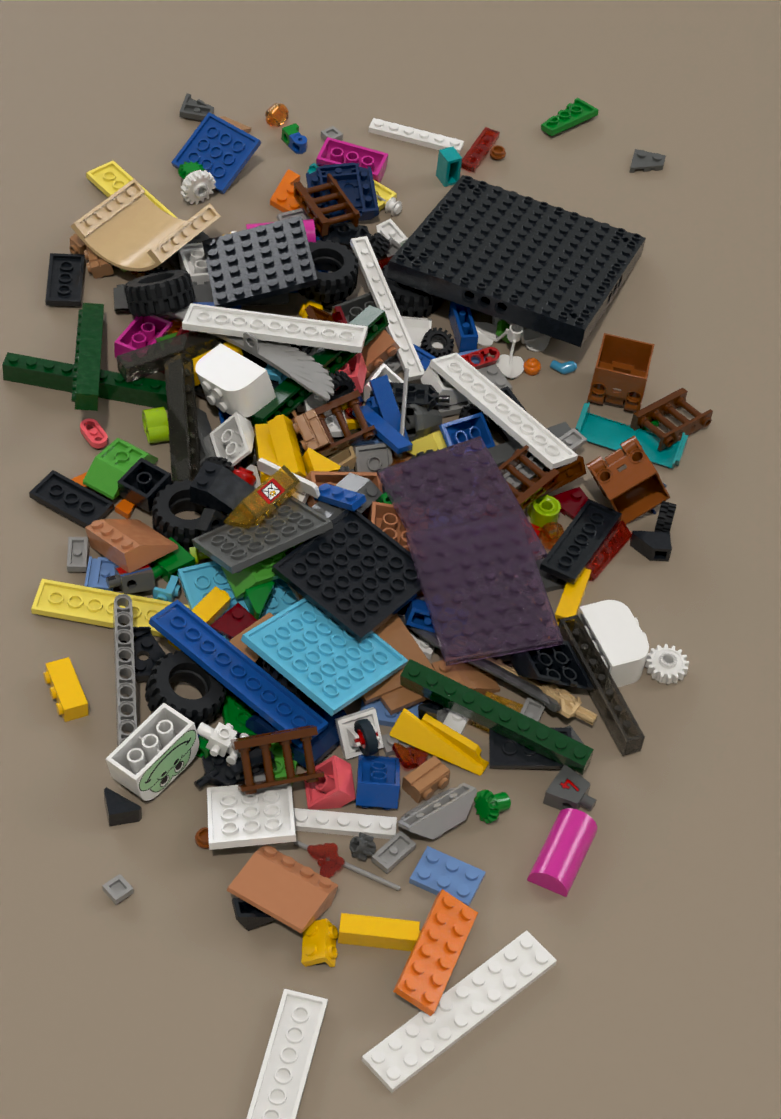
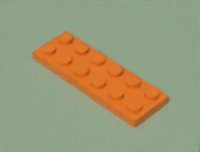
M442 889L432 905L393 992L429 1016L435 1013L478 912Z

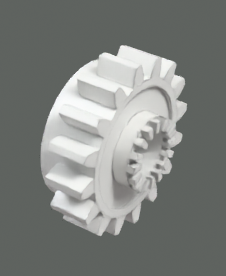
M206 170L191 172L183 180L181 194L190 204L194 202L198 204L200 200L204 202L205 198H210L209 194L214 193L212 189L216 188L214 185L216 181L212 174Z
M665 644L664 648H662L660 645H657L656 649L651 648L650 653L647 654L645 667L648 668L647 673H650L652 679L657 680L659 683L676 684L678 680H683L684 675H687L689 661H686L687 655H681L682 650L676 651L675 646L668 648V645Z

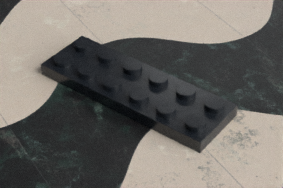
M588 499L541 562L539 569L574 585L618 524L622 513Z

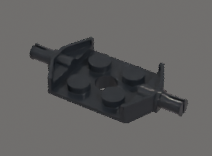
M340 222L328 227V235L321 236L318 230L315 229L316 236L320 240H331V242H339L351 246L350 240L352 238L367 236L370 239L371 237L367 226L364 225L354 227L353 224Z
M390 382L396 403L402 405L404 383ZM408 383L407 404L428 405L427 411L429 412L439 402H450V395H439V392L432 385ZM370 391V397H373V392Z
M133 627L135 679L138 682L148 681L156 662L160 658H164L166 654L151 634L150 627ZM140 655H146L148 656V659L140 660L138 657Z
M237 732L236 738H240L241 733ZM259 746L250 747V749L254 751L259 749ZM226 753L225 757L210 755L206 759L202 756L204 775L194 782L195 786L200 789L207 783L216 786L237 784L233 772L226 761L230 754Z

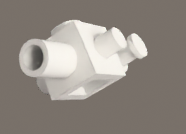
M201 722L197 729V734L209 740L206 748L210 750V754L212 756L220 755L225 757L226 753L230 755L226 758V761L231 765H235L237 758H240L241 754L238 753V750H234L231 747L230 740L236 739L237 731L233 730V725L229 723L224 725L219 722L214 729ZM241 733L240 738L247 737L249 735L246 733Z

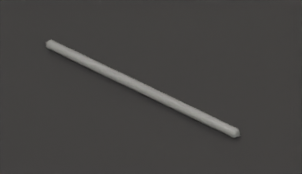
M405 368L400 422V434L403 436L408 392V368ZM403 452L398 454L400 458L403 456Z
M298 840L294 842V845L397 891L401 890L399 885Z

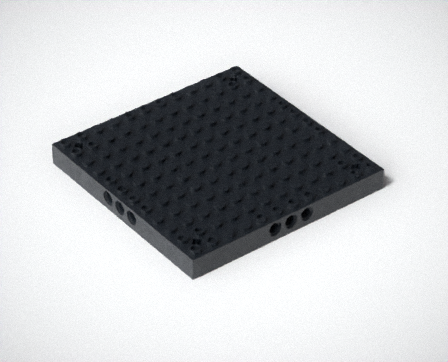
M462 175L389 260L386 278L581 347L641 257L646 238L637 233L627 232L623 228H616L608 223H601L593 218L581 216L576 212H569L561 207H554L546 202L534 200L532 197H525L517 192L505 190L500 186H493L485 181H478L470 176Z

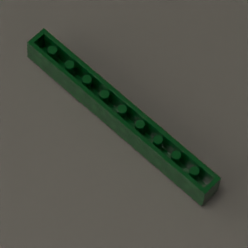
M83 303L82 309H79L71 402H75V410L98 411L104 304Z
M371 305L349 323L368 326V333L363 348L389 325L385 311ZM320 348L311 357L315 359L314 362L322 364L323 368L329 371L330 376L331 373L335 374V371H338L357 353ZM287 377L274 389L276 398L257 413L250 416L253 426L255 424H268L267 422L277 415L284 414L288 416L313 392H309L296 381Z
M7 352L2 364L3 380L72 393L74 364ZM100 369L98 398L152 408L164 407L165 410L180 412L184 402V385Z
M409 659L400 675V685L563 766L566 765L575 772L583 775L592 758L593 748L412 659Z

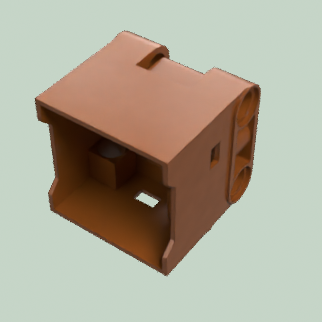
M604 333L587 401L603 405L604 398H606L605 402L623 406L624 402V410L631 412L639 411L655 344Z
M635 435L620 444L622 449L619 448L606 456L605 460L599 456L586 464L595 482L613 509L622 513L620 520L624 526L658 506L662 501L670 498L657 470L645 454ZM624 465L627 466V468L620 472L617 470Z

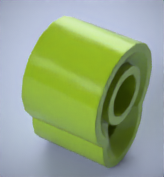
M157 407L142 410L143 427L148 443L170 441V428L165 408Z
M546 494L527 507V514L532 524L540 526L544 530L553 529L558 523L561 505L556 498Z

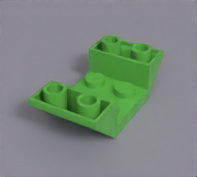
M117 438L94 458L83 480V484L114 500L120 495L117 481L140 458L152 464H155L158 458L125 440Z
M293 546L243 569L239 573L232 574L221 566L235 598H243L245 589L279 579L272 572V566L296 547Z

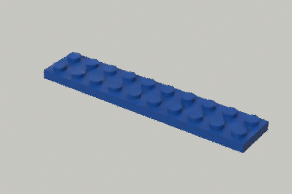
M179 600L174 601L150 618L149 624L277 730L314 725L317 726V732L320 734L327 728L328 722ZM300 738L292 740L300 749L303 747Z

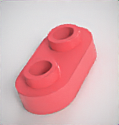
M88 418L80 423L81 434L93 448H104L108 444V436L96 420Z

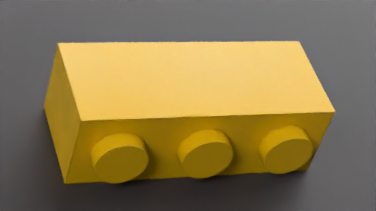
M67 657L45 663L46 672H43L45 683L51 686L49 691L52 700L56 699L57 701L55 705L58 715H62L65 722L88 716V702L70 658Z

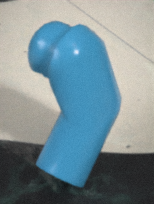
M553 360L550 368L562 374H568L577 369V364L574 361L559 363Z

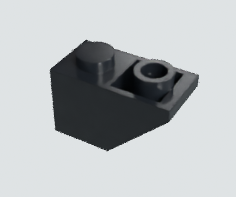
M632 531L630 546L650 561L669 562L672 551L670 532Z

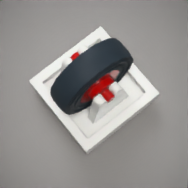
M371 707L335 719L343 758L349 759L362 754L371 756L376 754L378 749L384 748L375 708Z

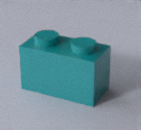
M454 146L441 149L438 154L436 176L444 187L455 185L460 179L462 157Z

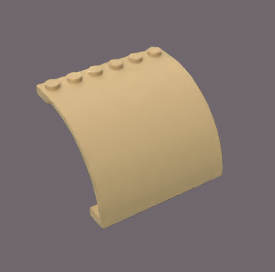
M134 178L74 222L70 227L96 255L108 263L129 271H147L159 266L221 216L209 203L187 221L175 218L149 200L144 194L145 190Z

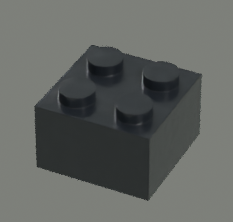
M140 458L117 481L119 494L122 498L150 513L156 494L163 490V487L166 485H172L171 473Z

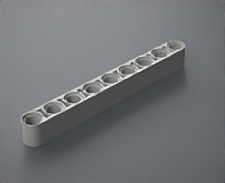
M126 594L116 596L113 606L117 747L137 729L132 599ZM122 694H128L129 697H124ZM128 712L130 713V715H124L122 713ZM127 730V731H130L131 733L126 734V733H124L123 731Z

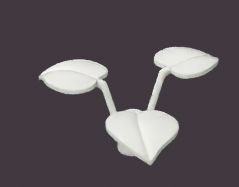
M474 321L478 333L477 344L490 347L493 341L498 342L505 335H507L508 340L512 343L510 356L506 354L500 355L495 363L503 375L510 379L519 377L524 370L523 359L519 356H513L516 342L521 339L523 344L526 343L527 349L541 352L546 349L551 338L530 329L524 330L522 326L513 323L509 329L506 328L505 332L498 337L495 325Z

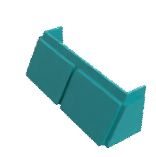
M589 402L588 404L584 403L575 428L587 438V442L615 451L619 448L622 449L620 444L635 435L651 462L674 469L675 465L679 466L688 440V435H685L683 432L680 441L674 443L669 448L667 447L659 451L660 439L656 435L642 429L633 430L629 425L591 414Z

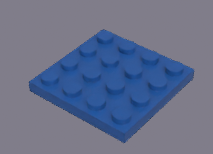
M208 112L171 163L179 169L180 164H184V162H198V164L203 165V169L208 173L210 172L216 181L214 184L216 188L214 189L224 194L261 145V141Z

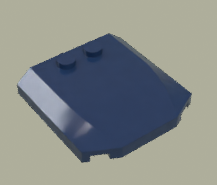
M343 163L319 166L315 172L311 174L309 172L306 173L307 188L327 183V174H331L337 180L338 185L355 209L359 211V221L371 220L379 215L371 167L363 168L359 167L357 163ZM329 190L310 194V196L317 198L331 193ZM336 200L317 204V206L325 208L338 203ZM343 210L325 214L324 216L329 219L344 215L345 213Z
M311 704L309 706L328 722L327 728L311 740L314 765L319 763L340 744L335 719L347 715L343 709L331 716L318 704ZM257 712L246 720L245 726L257 735L279 731ZM293 742L290 743L291 752L294 753L293 760L306 768L303 747L300 749Z

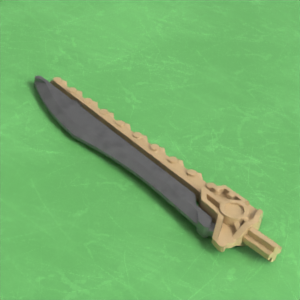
M398 613V616L400 617L404 625H406L405 615L402 613ZM406 625L413 632L447 654L468 662L517 687L544 703L553 712L557 711L566 718L577 717L594 725L598 715L582 707L580 697L577 696L575 698L570 692L555 684L540 683L533 678L520 676L515 667L511 668L505 665L500 659L495 660L489 655L476 650L471 644L466 645L457 639Z

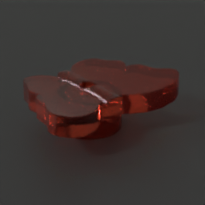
M394 743L392 746L393 751L399 758V762L406 769L417 768L427 761L428 753L423 750L413 749L412 747L407 749L399 743Z
M335 843L309 845L307 847L308 853L318 860L317 863L321 866L320 875L330 879L345 864V860L339 857L337 853L338 846Z

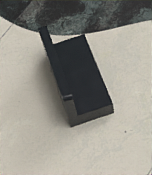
M261 749L249 752L252 775L256 776L264 773ZM270 751L272 767L274 769L276 768L275 758L272 751ZM241 757L237 758L235 765L229 764L237 783L245 780Z

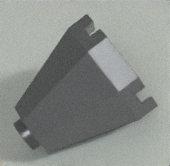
M406 404L405 429L410 441L424 437L439 429V425L442 424V416L438 410L431 409L428 412L425 406Z

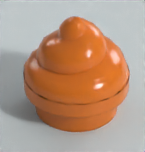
M530 358L524 362L523 368L527 375L534 376L541 370V364L536 358Z

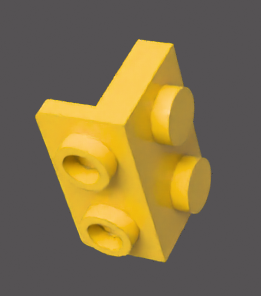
M327 918L314 921L303 932L301 963L305 967L326 962L330 967H335L338 955L336 949L338 930Z

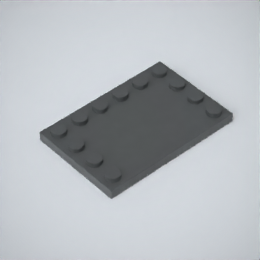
M290 495L192 539L195 548L234 574L314 536L324 534L333 528L331 520Z

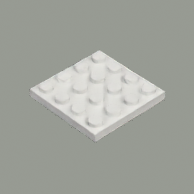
M291 783L257 789V793L253 794L241 792L238 790V785L207 788L209 850L296 842Z

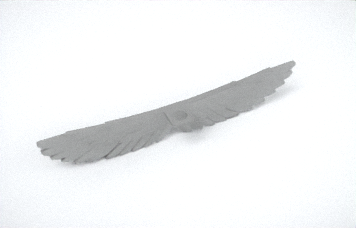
M189 306L169 313L184 320ZM247 332L243 333V338L212 334L263 360L288 378L296 381L309 392H313L324 400L329 401L330 395H334L333 379L329 376V371L324 369L322 364L314 362L315 359L299 351V348L291 347L287 343L264 342Z

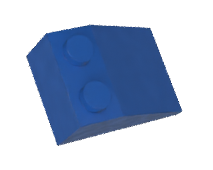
M482 412L439 425L449 452L453 453L454 457L462 458L495 446Z
M359 755L356 805L363 808L381 807L386 810L398 809L400 758Z

